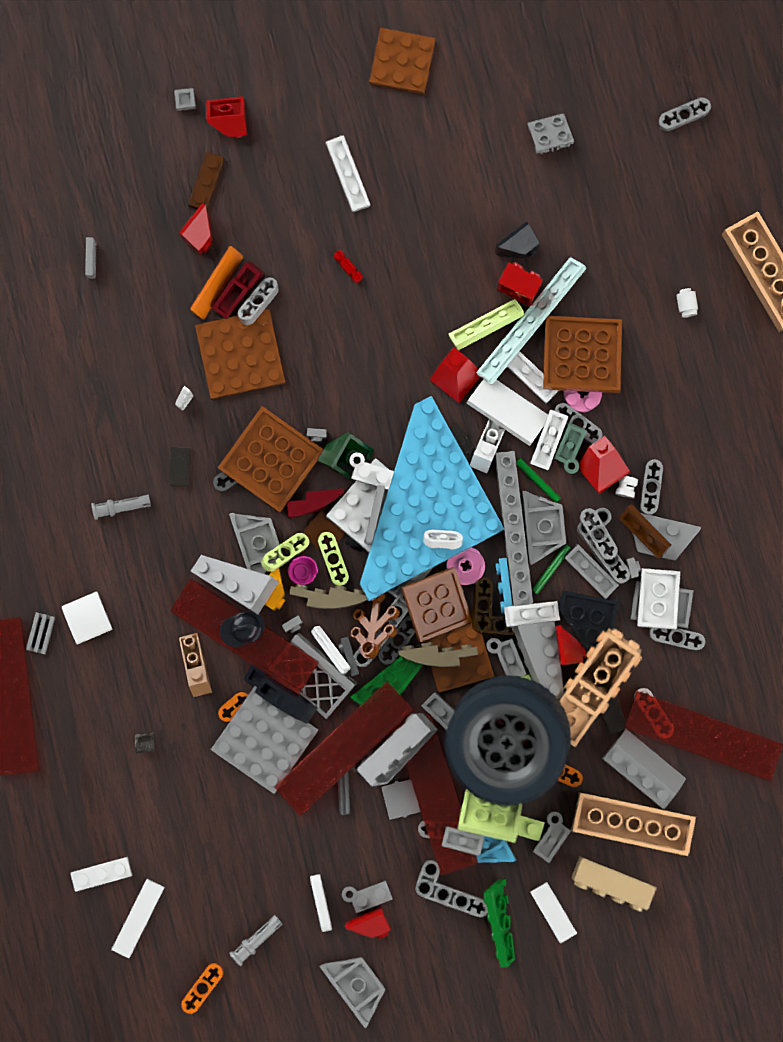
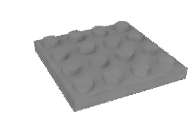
M255 686L211 750L275 794L318 729L310 723L306 724L295 719L255 693L257 688Z

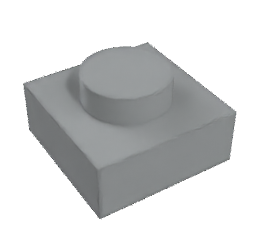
M193 88L174 90L177 111L196 109Z
M307 428V438H311L312 442H322V439L327 440V430Z
M634 558L626 559L625 563L630 571V579L637 578L639 576L638 573L641 572L639 562H635Z
M296 616L283 624L282 627L286 633L290 631L292 634L301 629L300 625L303 622L299 616Z

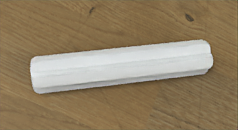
M320 626L314 627L311 634L341 674L347 673L350 666L323 629Z

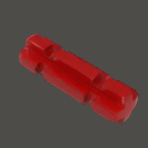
M341 250L333 255L334 259L340 262L339 264L349 276L351 275V279L355 283L363 279V275L356 271L357 268L347 257L345 258V254Z

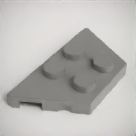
M522 491L529 565H533L566 544L563 505L533 495L527 491Z
M230 513L229 516L247 569L265 574L267 571L261 564L263 557L280 545L271 518ZM275 557L272 560H268V563H274L278 558Z
M641 513L671 544V547L661 557L664 559L675 561L701 530L699 526ZM633 534L637 552L655 556Z
M363 957L322 964L320 966L322 971L364 1028H366L385 991V987Z

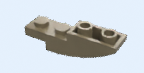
M296 584V587L291 586L290 595L308 599L307 607L318 609L347 608L368 601L363 591L354 589V592L346 591L347 587L335 585V588L330 587L329 595L326 594L325 590L315 588V591L307 590V586Z
M433 642L421 644L422 648L415 649L414 645L404 646L402 651H399V656L407 660L435 667L460 666L459 658L478 655L477 647H473L472 644L462 645L460 650H453V647L443 648L442 652L438 653L437 645L433 646Z

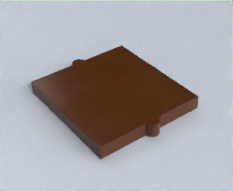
M322 511L318 513L313 521H309L308 527L303 532L308 537L309 542L320 551L318 538L322 533H332L337 545H339L338 542L346 534L330 521ZM327 535L323 536L324 540L321 541L328 548L324 549L325 554L335 547L331 548L330 541H332V538H328Z

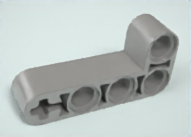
M599 508L596 510L597 514L602 512L607 516V520L602 522L606 526L611 520V513L606 508ZM590 514L588 517L584 519L585 521H590L591 529L594 526L599 525L598 522H596L595 524L593 523V514ZM580 522L577 527L578 534L608 575L617 584L627 582L630 578V571L618 554L614 557L613 564H607L593 546L589 535L582 531V523ZM600 529L594 530L593 536L595 539L600 540L604 537ZM606 539L602 542L605 547V551L603 553L605 555H612L611 552L613 551V548L607 547L606 542L608 541ZM617 563L620 565L617 567L618 571L625 572V575L623 576L624 580L622 578L618 579L616 577L618 575L616 569H614L613 571L610 570L611 568L616 566Z
M427 860L423 864L416 883L418 895L477 917H483L488 913L484 899L436 882L440 872L439 864L436 861ZM428 864H434L437 867L434 874L426 872L425 868ZM423 882L430 885V890L427 893H422L419 890V885ZM440 889L448 891L449 894L446 899H440L437 896ZM458 896L466 897L467 903L464 906L456 904ZM470 899H474L473 904L479 905L481 902L485 909L480 910L479 913L473 906H471V910L467 908L470 905Z

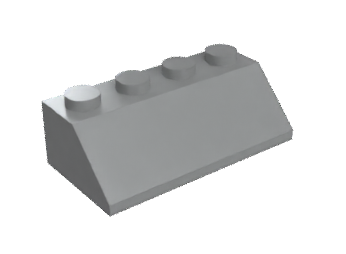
M627 729L624 730L601 758L661 809H665L686 780L684 776Z

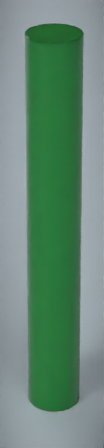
M521 458L516 462V465L554 502L557 503L561 499Z
M567 544L564 545L533 587L532 591L535 594H539L572 549Z

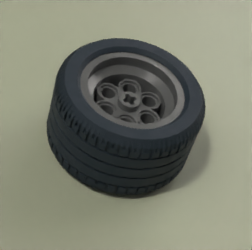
M506 675V677H493L470 689L458 703L447 726L445 752H447L446 757L449 760L448 764L452 768L453 775L475 797H479L481 800L488 801L491 804L495 803L496 805L514 806L525 804L527 801L531 802L549 791L558 781L559 776H561L570 749V723L560 701L556 699L552 692L550 693L549 689L544 688L542 684L536 683L532 679L529 680V678H521V676L513 677V675ZM501 718L506 722V725L500 727L496 724L495 720ZM522 721L525 724V728L522 730L517 729L515 723ZM491 734L494 740L487 742L484 739V735ZM506 738H509L510 742L512 743H510L509 746H506V743L502 741H505ZM523 740H531L533 746L529 748L525 747L523 745ZM498 752L502 758L495 760L492 758L491 753ZM518 755L521 761L515 763L511 760V756Z

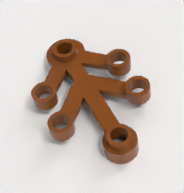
M385 593L372 600L370 621L366 618V612L361 609H357L353 613L354 619L359 621L368 631L367 640L364 637V631L359 627H354L351 630V636L361 644L360 650L362 656L366 659L376 657L379 652V646L388 637H394L397 634V628L392 624H388L385 626L384 631L376 638L377 632L390 619H396L400 614L396 607L390 606L379 619L380 605L385 599Z

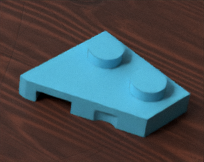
M484 836L480 856L468 853L473 863L516 861L507 841Z

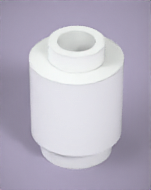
M691 288L680 290V293L676 295L679 313L682 314V317L697 315L698 304L695 291H691Z

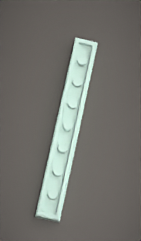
M571 257L524 313L525 315L520 318L476 372L479 377L490 384L495 382L586 270L585 265Z

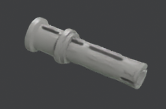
M149 494L120 501L110 499L105 503H91L95 520L98 517L108 515L112 517L119 512L151 506Z
M274 915L248 940H243L242 945L229 954L242 966L243 961L251 954L254 955L256 948L283 925L282 922Z

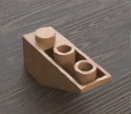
M198 633L179 637L188 685L193 697L211 693L210 679Z

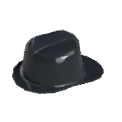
M252 611L231 616L221 624L220 636L224 643L232 647L254 642L260 639L264 633V620L259 614Z

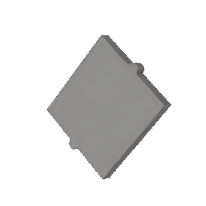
M412 779L401 782L395 781L393 784L381 787L390 820L402 816L406 818L407 815L421 812Z

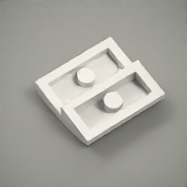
M98 592L62 606L65 618L77 645L113 630Z

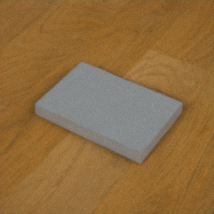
M636 581L630 617L631 620L637 621L640 592L639 581ZM679 588L677 627L688 629L694 590Z

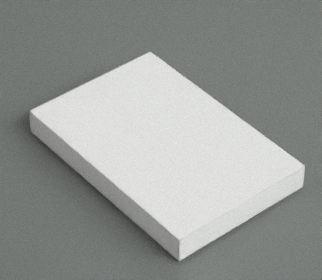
M641 569L637 627L677 629L680 571Z

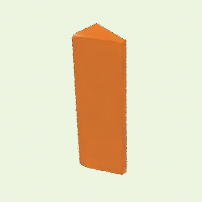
M229 246L190 308L194 315L203 320L207 317L243 259V256L234 247Z

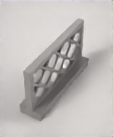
M300 633L295 635L288 646L268 668L286 685L291 686L317 707L316 711L326 719L357 684L347 673L341 674L333 662ZM293 645L299 650L300 658L289 659V650ZM303 660H311L314 663V671H304ZM290 661H300L301 672H291ZM279 662H287L288 673H280L275 669V666ZM325 672L329 677V683L318 684V673ZM315 673L316 684L305 685L304 674ZM301 674L302 685L295 686L291 682V675ZM340 685L345 692L341 696H333L332 686ZM319 686H329L330 697H320ZM305 687H316L317 698H309L306 695ZM330 699L331 708L326 713L320 707V700Z

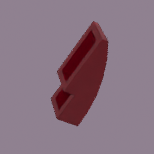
M246 262L237 276L228 284L212 309L227 320L253 290L265 272L252 262Z
M344 488L306 492V500L288 501L289 519L313 514L328 507L345 494Z

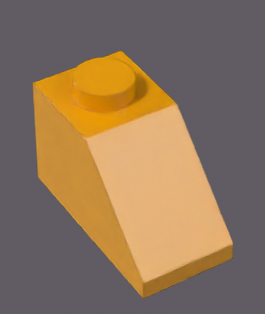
M279 568L269 574V576L279 582L265 603L273 611L276 608L280 609L285 602V599H283L285 593Z

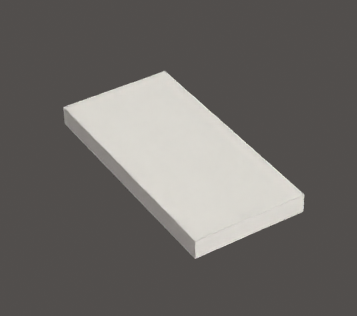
M483 379L467 401L468 405L529 446L544 427L548 414L497 380L490 384Z

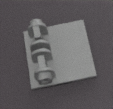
M564 113L528 123L535 143L536 153L543 154L548 152L549 149L554 151V147L559 150V147H570V144L574 142Z

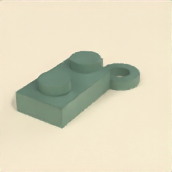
M569 423L554 459L564 463V469L570 474L576 473L579 470L580 465L575 458L588 431L572 423ZM569 463H574L575 468L570 469L568 466Z

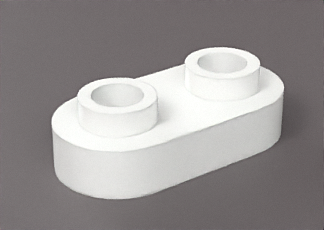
M428 530L424 533L423 542L429 548H448L454 550L462 546L463 536L456 531Z

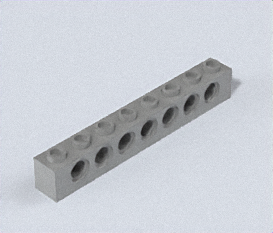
M515 451L495 453L513 606L533 604Z

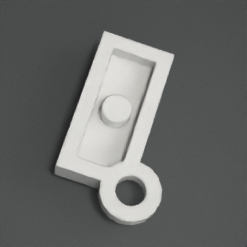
M353 453L350 456V465L354 467L351 479L374 486L382 485L385 486V489L389 490L394 471L364 462L365 459L361 453ZM354 457L360 458L359 464L354 463Z

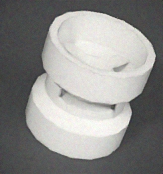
M625 476L618 481L620 484L616 489L615 495L634 499V487L637 486L638 479Z

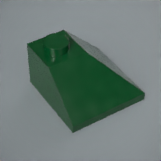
M347 432L328 443L318 461L345 478L356 482V480L351 479L354 467L350 465V456L353 453H361L364 456V462L367 463L374 449ZM354 457L353 459L355 464H359L361 461L359 457Z

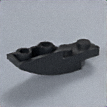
M257 663L252 664L243 679L253 688L256 686L255 693L264 700L306 724L309 723L317 710V707L289 685H283Z

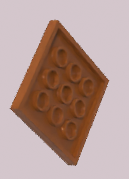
M269 309L264 310L255 322L250 325L242 324L239 316L230 317L227 320L221 319L195 325L211 400L285 384Z
M547 316L545 319L543 389L620 393L622 319Z
M262 406L218 466V469L280 513L315 465L323 449Z

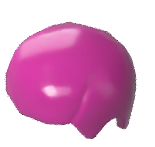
M306 556L296 557L288 567L289 578L299 585L313 582L318 573L316 562Z

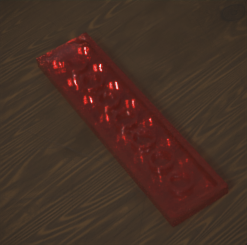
M192 578L189 579L170 611L298 695L320 662L266 626L260 639L238 647L228 646L220 636L221 624L227 618L243 613V611Z
M21 617L0 620V776L39 771Z
M387 681L287 774L275 788L299 816H302L409 716L414 709Z
M639 691L636 692L624 726L628 730L768 781L772 780L783 748V744Z
M431 714L426 715L428 720L434 725ZM406 722L395 725V731L398 728L402 727ZM436 732L406 763L440 873L444 875L478 864L479 862L474 854L442 846L446 827L458 829L461 807Z

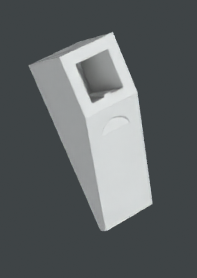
M490 419L470 463V467L485 473L490 468L505 432L504 428Z

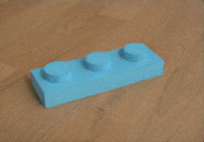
M501 558L499 563L496 564L497 575H501L502 582L498 583L499 594H503L504 601L500 602L501 612L505 613L504 607H511L513 605L507 558Z

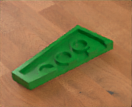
M399 657L352 695L351 698L379 720H382L423 664Z
M498 879L484 892V903L487 905L488 921L492 927V939L497 949L496 957L500 962V967H508L515 960L513 936L508 932L511 919L510 915H506V904H509L508 895L504 896L503 886H507L506 879Z

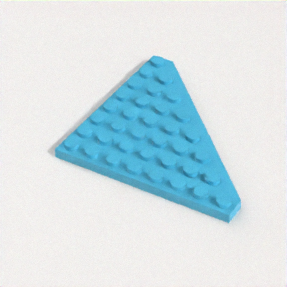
M432 396L415 404L360 582V586L368 601L504 531L501 521ZM428 530L459 532L463 536L462 546L454 550L448 548H429L423 542L424 533Z

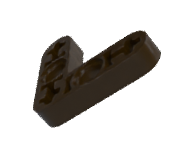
M487 577L478 579L474 584L472 628L480 634L516 637L513 629H510V632H508L510 627H507L505 617L492 616V581ZM483 582H485V585L488 586V588L484 590V595H488V597H478V594H483V588L479 587V585ZM480 600H484L487 603L485 611L480 610L478 607ZM477 613L487 614V616L483 617L482 622L485 623L486 626L482 629L479 625H477V623L481 621V615L477 616ZM497 621H502L505 624L503 631L496 629Z

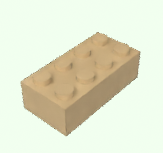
M580 856L571 877L575 881L574 884L583 889L591 887L594 893L603 897L606 894L611 895L610 899L621 904L626 901L631 908L641 912L642 909L648 910L656 887Z

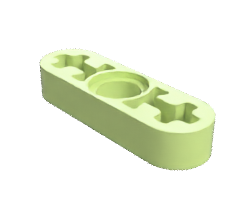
M324 532L319 536L318 544L331 580L336 585H344L347 583L349 575L336 539L332 533ZM325 535L328 538H332V541H330L331 548L333 546L336 548V550L328 551L326 554L324 549H328L327 545L321 543ZM331 553H335L339 557L338 563L334 565L328 562V556ZM342 564L343 568H339L341 574H345L343 582L335 580L334 577L337 576L336 570L332 572L331 567H337Z
M303 533L295 534L268 552L261 561L262 567L269 572L275 571L308 547V537ZM297 541H302V542H303L302 545L299 544V545L296 546L295 548L293 547V545H294ZM281 549H288L290 556L282 555ZM275 557L278 558L274 563H268V560H272Z

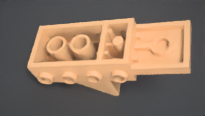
M609 628L607 632H601L597 638L598 645L596 648H590L586 654L587 661L585 664L582 662L575 670L577 673L574 680L571 678L564 686L567 690L559 700L568 716L571 729L570 744L576 747L599 713L603 714L609 706L608 700L610 697L615 698L620 690L618 687L622 681L625 683L629 678L631 667H636L642 659L640 656L642 651L639 649L640 645L633 640H626L623 638L624 635L616 629L611 630Z

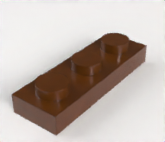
M209 152L205 153L188 203L190 207L198 209L203 203L208 210L224 157Z
M632 504L619 517L621 522L658 559L663 557L671 547V544Z

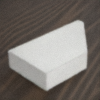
M183 387L175 403L181 410H184L193 398L192 392L187 387Z

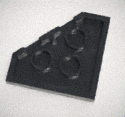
M562 590L558 610L588 653L591 647L596 648L598 645L597 638L602 631L607 632L609 628L611 630L614 629L619 601Z

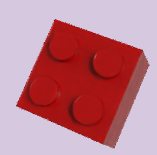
M508 262L498 282L497 291L530 307L541 288L543 279L533 271L529 273L523 270V266L513 262L511 264Z

